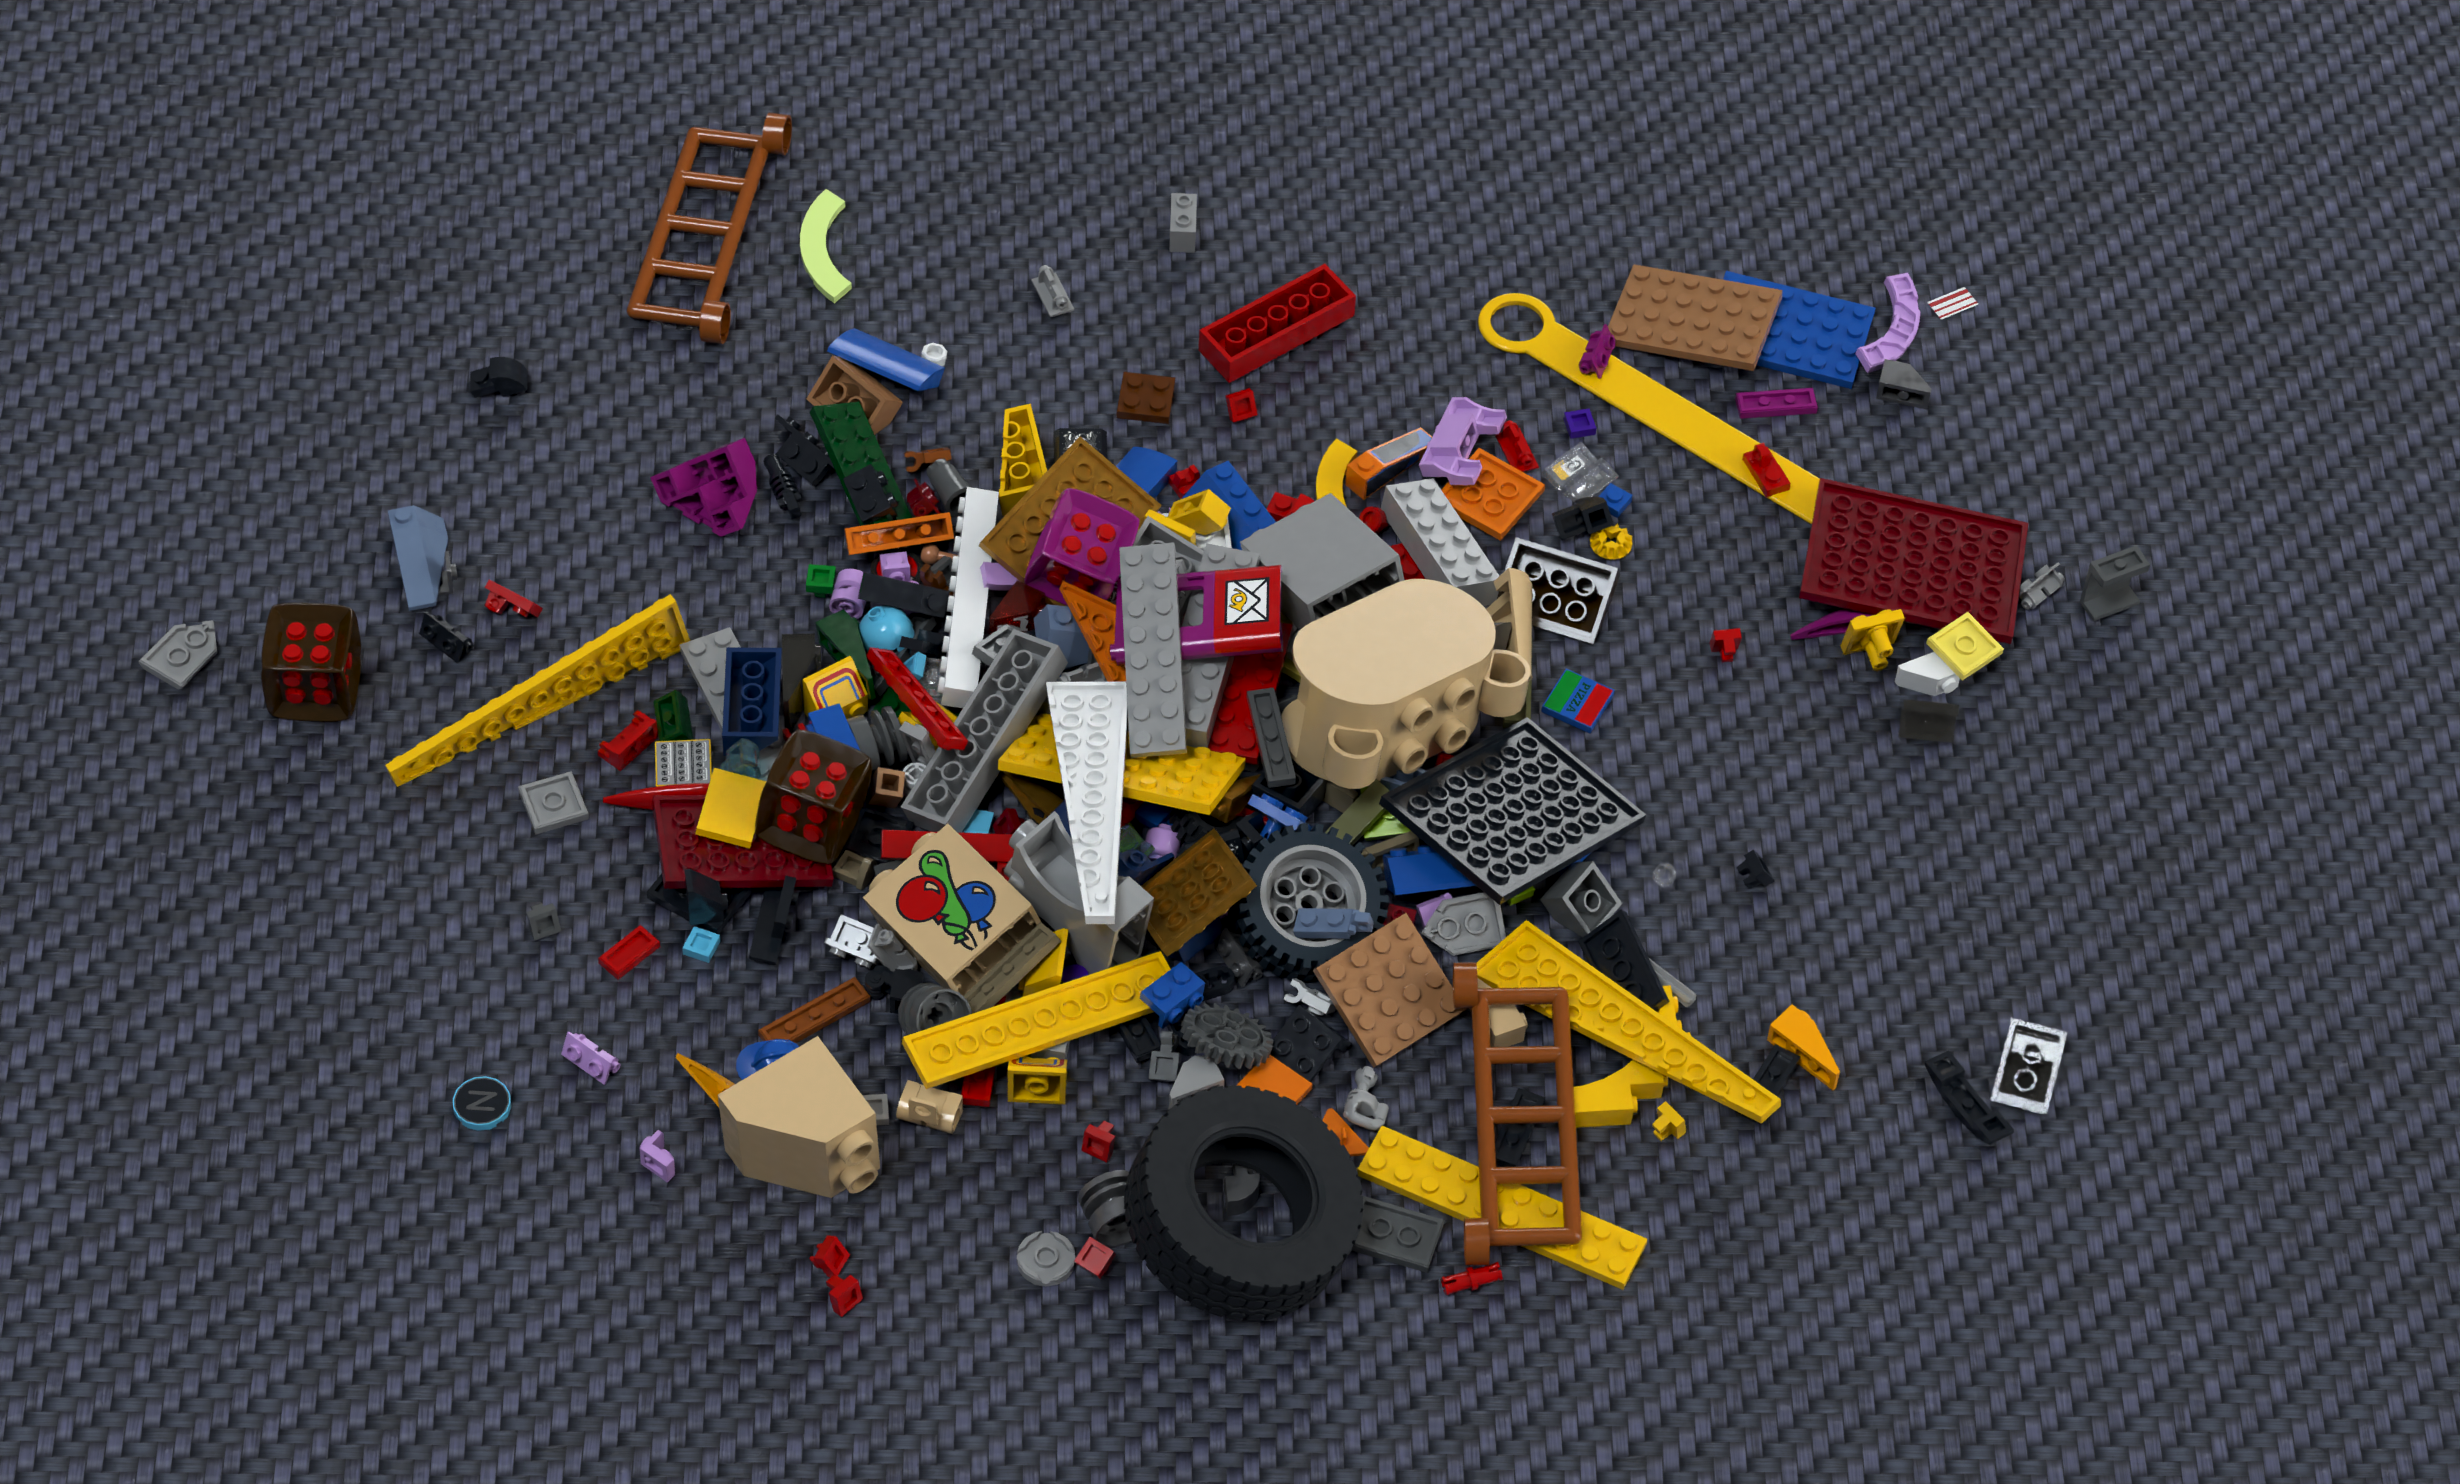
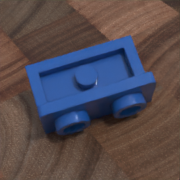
M1180 962L1141 991L1140 999L1160 1016L1158 1026L1164 1029L1170 1023H1177L1190 1008L1194 1009L1195 1005L1199 1006L1204 998L1205 982Z

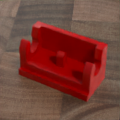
M637 710L633 713L635 718L631 720L632 723L609 743L602 741L599 744L601 748L598 750V756L619 771L624 769L658 738L657 721Z

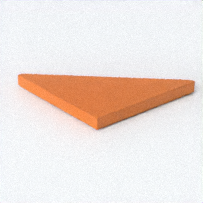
M1063 581L1059 590L1107 682L1126 681L1125 665L1118 666L1116 661L1111 660L1110 644H1115L1116 605Z

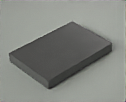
M1363 1196L1362 1223L1352 1251L1428 1273L1445 1225V1220Z

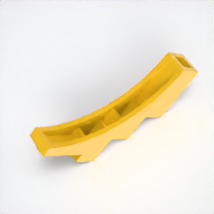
M1671 985L1662 986L1670 1002L1657 1010V1012L1682 1029L1681 1020L1676 1019V1013H1678L1677 996H1672ZM1632 1060L1625 1067L1604 1079L1574 1087L1576 1128L1631 1124L1633 1113L1638 1111L1637 1099L1661 1098L1663 1087L1668 1086V1077Z

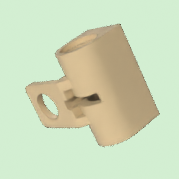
M907 1080L898 1104L896 1117L897 1119L953 1134L963 1112V1095L932 1087L926 1089L922 1084Z

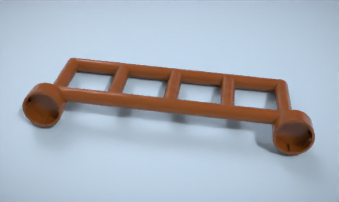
M769 112L764 122L762 135L692 127L688 130L627 307V314L631 318L700 327V339L702 342L718 344L726 342L730 328L731 309L729 303L720 302L768 153L786 155L788 153L792 137V119L790 115ZM700 143L753 149L745 177L740 178L691 171ZM685 186L739 193L730 222L676 215ZM670 230L724 237L715 266L661 259ZM655 274L710 281L700 311L645 304Z
M1453 963L1454 1009L1472 1008L1481 1218H1464L1465 1265H1489L1490 1246L1578 1244L1582 1239L1568 992L1563 987L1478 988L1477 963ZM1552 1004L1554 1046H1490L1489 1005ZM1555 1063L1557 1105L1493 1107L1491 1064ZM1558 1123L1560 1166L1496 1167L1494 1124ZM1562 1184L1564 1227L1499 1228L1497 1185Z

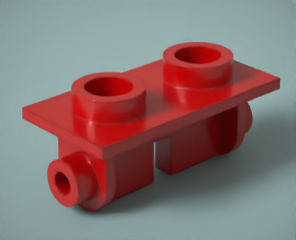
M1511 420L1506 421L1503 425V432L1495 434V437L1509 465L1522 472L1539 468L1517 423Z

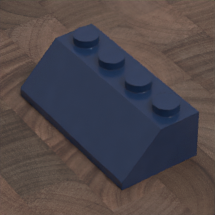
M726 647L722 728L723 756H752L778 740L782 648Z

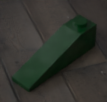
M843 609L815 622L821 646L836 662L851 656L868 697L871 700L875 699L873 679L860 637L857 619L855 617L851 618Z

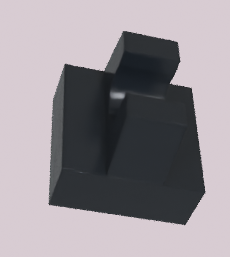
M1754 850L1745 854L1746 860L1736 867L1742 876L1751 872L1750 876L1743 880L1745 886L1749 889L1761 884L1766 887L1774 882L1764 859Z

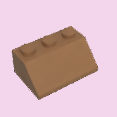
M833 355L806 398L814 406L860 402L874 435L891 423L903 401L860 366Z

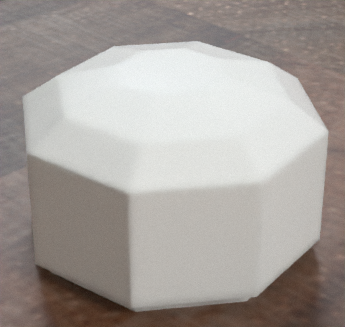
M930 343L923 347L921 357L944 366L947 350L941 344Z

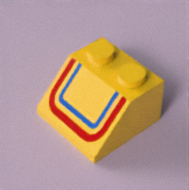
M851 656L803 679L804 713L807 717L809 712L839 703L846 719L868 712V694Z
M1023 1056L1009 1061L1008 1102L1065 1104L1067 1084L1066 1059L1055 1057L1043 1059Z

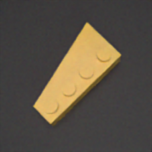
M1031 403L1005 409L1001 455L1002 467L1000 470L998 496L1002 516H1005L1047 472Z

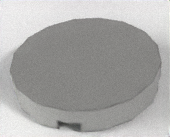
M1035 1232L1026 1237L1019 1245L1017 1252L1018 1270L1027 1281L1034 1285L1045 1287L1058 1285L1067 1280L1074 1270V1247L1066 1237L1058 1232Z

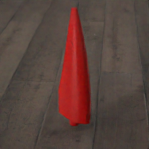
M686 783L643 788L603 797V803L653 810V795H706L710 783Z

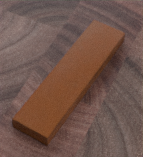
M853 977L759 1029L758 1036L762 1041L785 1039L797 1043L870 1003V995L856 977Z

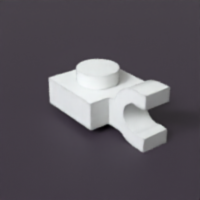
M1297 978L1292 979L1290 984L1298 989V995L1286 994L1284 997L1285 1001L1290 1003L1302 1001L1309 1005L1308 1009L1311 1012L1322 1016L1324 1013L1335 1012L1336 1007L1328 995L1316 989L1306 987Z

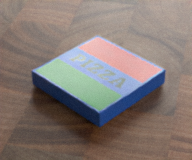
M1565 669L1542 705L1541 712L1591 733L1612 700L1615 690L1569 669Z

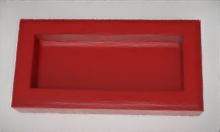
M639 925L598 958L599 964L619 980L660 947V941Z

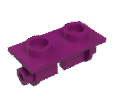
M1607 324L1603 325L1601 331H1595L1590 335L1586 346L1587 352L1583 354L1579 362V368L1582 373L1595 372L1598 379H1601L1604 369L1608 365L1612 350L1615 348V338L1610 333Z

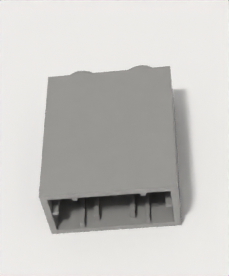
M1331 493L1311 504L1300 507L1289 516L1264 529L1257 530L1250 537L1240 541L1243 551L1260 554V566L1282 565L1281 612L1300 630L1305 625L1397 582L1404 581L1399 554Z

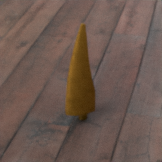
M1000 771L997 775L1021 803L1025 811L1027 810L1030 819L1033 818L1038 824L1063 802L1060 797L1029 776ZM1033 808L1043 811L1045 813L1044 818L1035 815Z
M1261 774L1235 781L1212 811L1211 816L1224 823H1228L1239 816L1251 798L1252 784Z

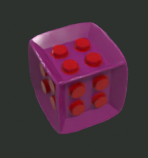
M1073 488L1065 489L1054 504L1050 518L1037 541L1027 567L1024 583L1039 594L1066 606L1068 605L1059 590L1063 581L1108 601L1113 593L1115 583L1121 575L1119 547L1133 546L1139 528V518L1128 510L1085 491Z

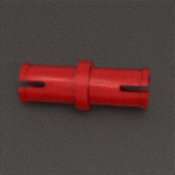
M1498 1262L1475 1269L1471 1266L1465 1268L1464 1272L1446 1277L1443 1276L1441 1277L1442 1288L1445 1287L1443 1291L1447 1296L1469 1288L1472 1291L1477 1290L1480 1285L1501 1281L1503 1276L1501 1269H1498L1500 1265Z

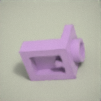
M907 552L880 554L882 576L910 581V564L908 563Z
M657 1130L652 1136L646 1137L641 1143L640 1161L641 1165L668 1183L675 1176L674 1158L664 1149V1134Z

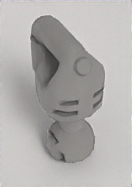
M1365 1066L1363 1069L1356 1070L1355 1082L1357 1089L1351 1090L1347 1095L1343 1116L1353 1124L1376 1131L1385 1124L1389 1106L1385 1103H1379L1376 1097L1368 1092V1089L1375 1085L1378 1076L1373 1068Z

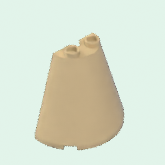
M1508 568L1494 581L1496 591H1503L1504 593L1486 610L1494 623L1511 622V631L1506 650L1523 657L1530 665L1531 670L1532 582L1527 573L1518 569Z

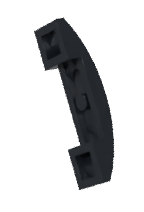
M1949 1050L1925 1061V1067L1942 1098L1956 1117L1976 1137L1990 1145L2014 1133V1129L1998 1110L1992 1112L1964 1078L1965 1069Z

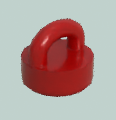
M1366 507L1360 513L1359 519L1373 532L1379 533L1388 527L1385 512L1381 508Z

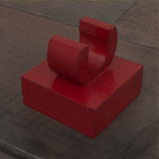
M1006 808L993 824L995 834H1014L1025 820L1018 817L1016 809Z

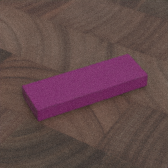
M1813 388L1736 393L1735 396L1740 419L1817 414L1818 409Z

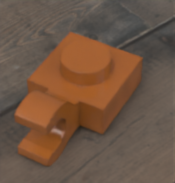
M948 447L922 450L921 452L907 451L904 453V457L915 458L913 466L905 467L908 472L918 470L922 463L932 465L938 459L952 460L951 451Z

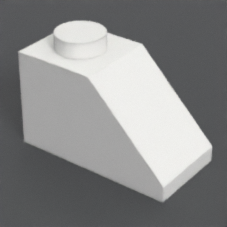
M1935 652L1898 665L1895 683L1900 687L1937 696L1955 690L1958 687L1960 678Z

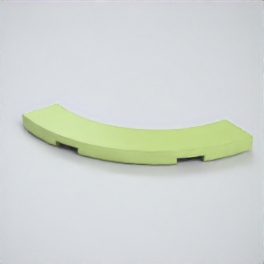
M825 189L812 203L803 220L800 232V252L805 271L813 280L815 287L835 304L852 289V283L844 278L831 262L826 248V236L834 219L845 208V201Z

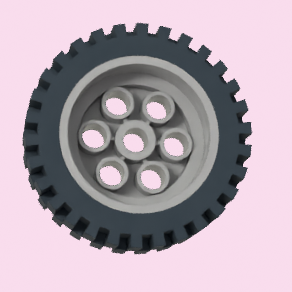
M1308 823L1300 824L1296 831H1294L1293 825L1286 826L1281 834L1276 830L1270 834L1268 840L1263 838L1258 843L1256 849L1253 848L1242 865L1257 886L1251 890L1248 896L1236 902L1230 910L1231 918H1237L1233 924L1235 933L1242 931L1239 939L1242 947L1247 944L1251 945L1247 954L1252 959L1258 954L1263 958L1259 964L1264 969H1266L1269 963L1276 966L1272 973L1280 977L1283 970L1289 972L1287 980L1292 981L1298 975H1303V983H1311L1314 976H1316L1313 972L1315 968L1384 927L1383 923L1388 913V910H1385L1389 903V895H1383L1387 889L1386 880L1379 881L1383 874L1381 867L1378 866L1374 869L1371 867L1375 861L1374 856L1371 853L1366 857L1361 854L1365 848L1361 842L1355 847L1350 845L1349 843L1353 836L1346 833L1343 839L1336 837L1339 830L1337 828L1331 827L1327 834L1323 833L1324 825L1315 824L1312 831L1308 830ZM1302 876L1311 877L1314 884L1305 883ZM1277 887H1285L1290 895H1282ZM1325 892H1334L1338 899H1329ZM1302 902H1307L1313 908L1359 910V912L1370 913L1374 921L1372 932H1356L1355 935H1351L1350 939L1297 938L1293 932L1298 909L1303 908L1301 906ZM1282 913L1286 915L1289 921H1280L1276 914Z

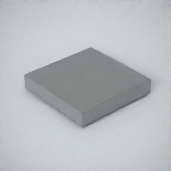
M572 771L518 786L520 797L535 835L589 819L588 811Z

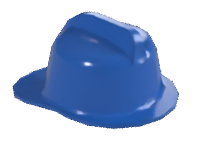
M774 1039L748 1045L740 1052L736 1060L738 1075L743 1080L799 1046L785 1039Z

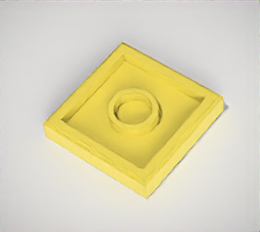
M1966 612L1929 637L1926 642L1962 681L2000 656L2004 650L1969 612Z

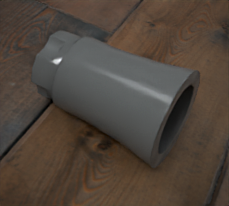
M946 459L935 460L927 469L930 483L940 497L946 513L950 512V516L953 517L961 516L962 513H958L960 497H965L967 487H973L967 483L957 469L947 462Z

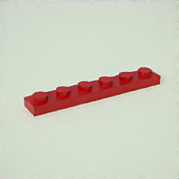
M870 647L866 657L873 664L874 669L883 676L886 684L898 694V698L908 706L911 714L918 718L924 728L928 730L937 741V745L944 750H964L968 743L966 737L893 650Z

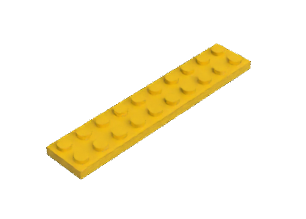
M1159 951L904 1036L902 1045L923 1085L928 1089L1153 1013L1154 1011L1140 999L1141 991L1171 969L1162 952Z
M1381 1126L1357 1169L1359 1177L1461 1221H1464V1218H1481L1478 1166L1385 1126ZM1520 1184L1497 1185L1499 1228L1564 1227L1562 1202ZM1581 1211L1582 1239L1578 1244L1522 1246L1624 1290L1647 1245V1238Z

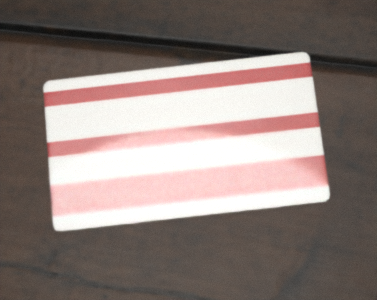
M1965 287L1928 302L1940 319L1978 305L1977 301Z

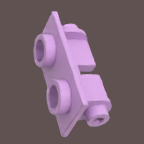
M567 1032L561 1055L605 1085L609 1073H616L621 1066L618 1063V1058L611 1056L604 1050L598 1052L599 1046L587 1039L584 1034Z

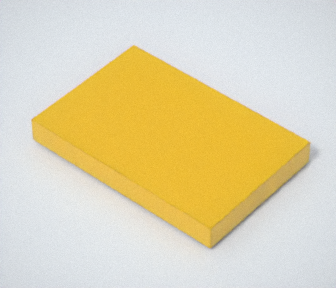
M714 768L695 834L750 849L755 832L759 800L767 781Z

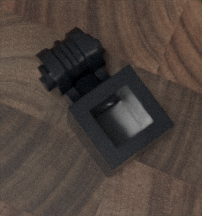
M882 965L875 966L874 970L869 971L865 976V990L870 995V998L879 999L885 993H888L890 995V1013L898 1014L900 1002L907 991L920 983H924L923 972L913 969H895V971H890L888 967Z

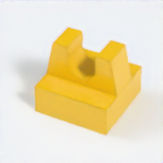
M1666 1101L1657 1108L1658 1119L1652 1124V1127L1655 1129L1653 1134L1660 1141L1671 1134L1679 1139L1686 1133L1685 1120Z

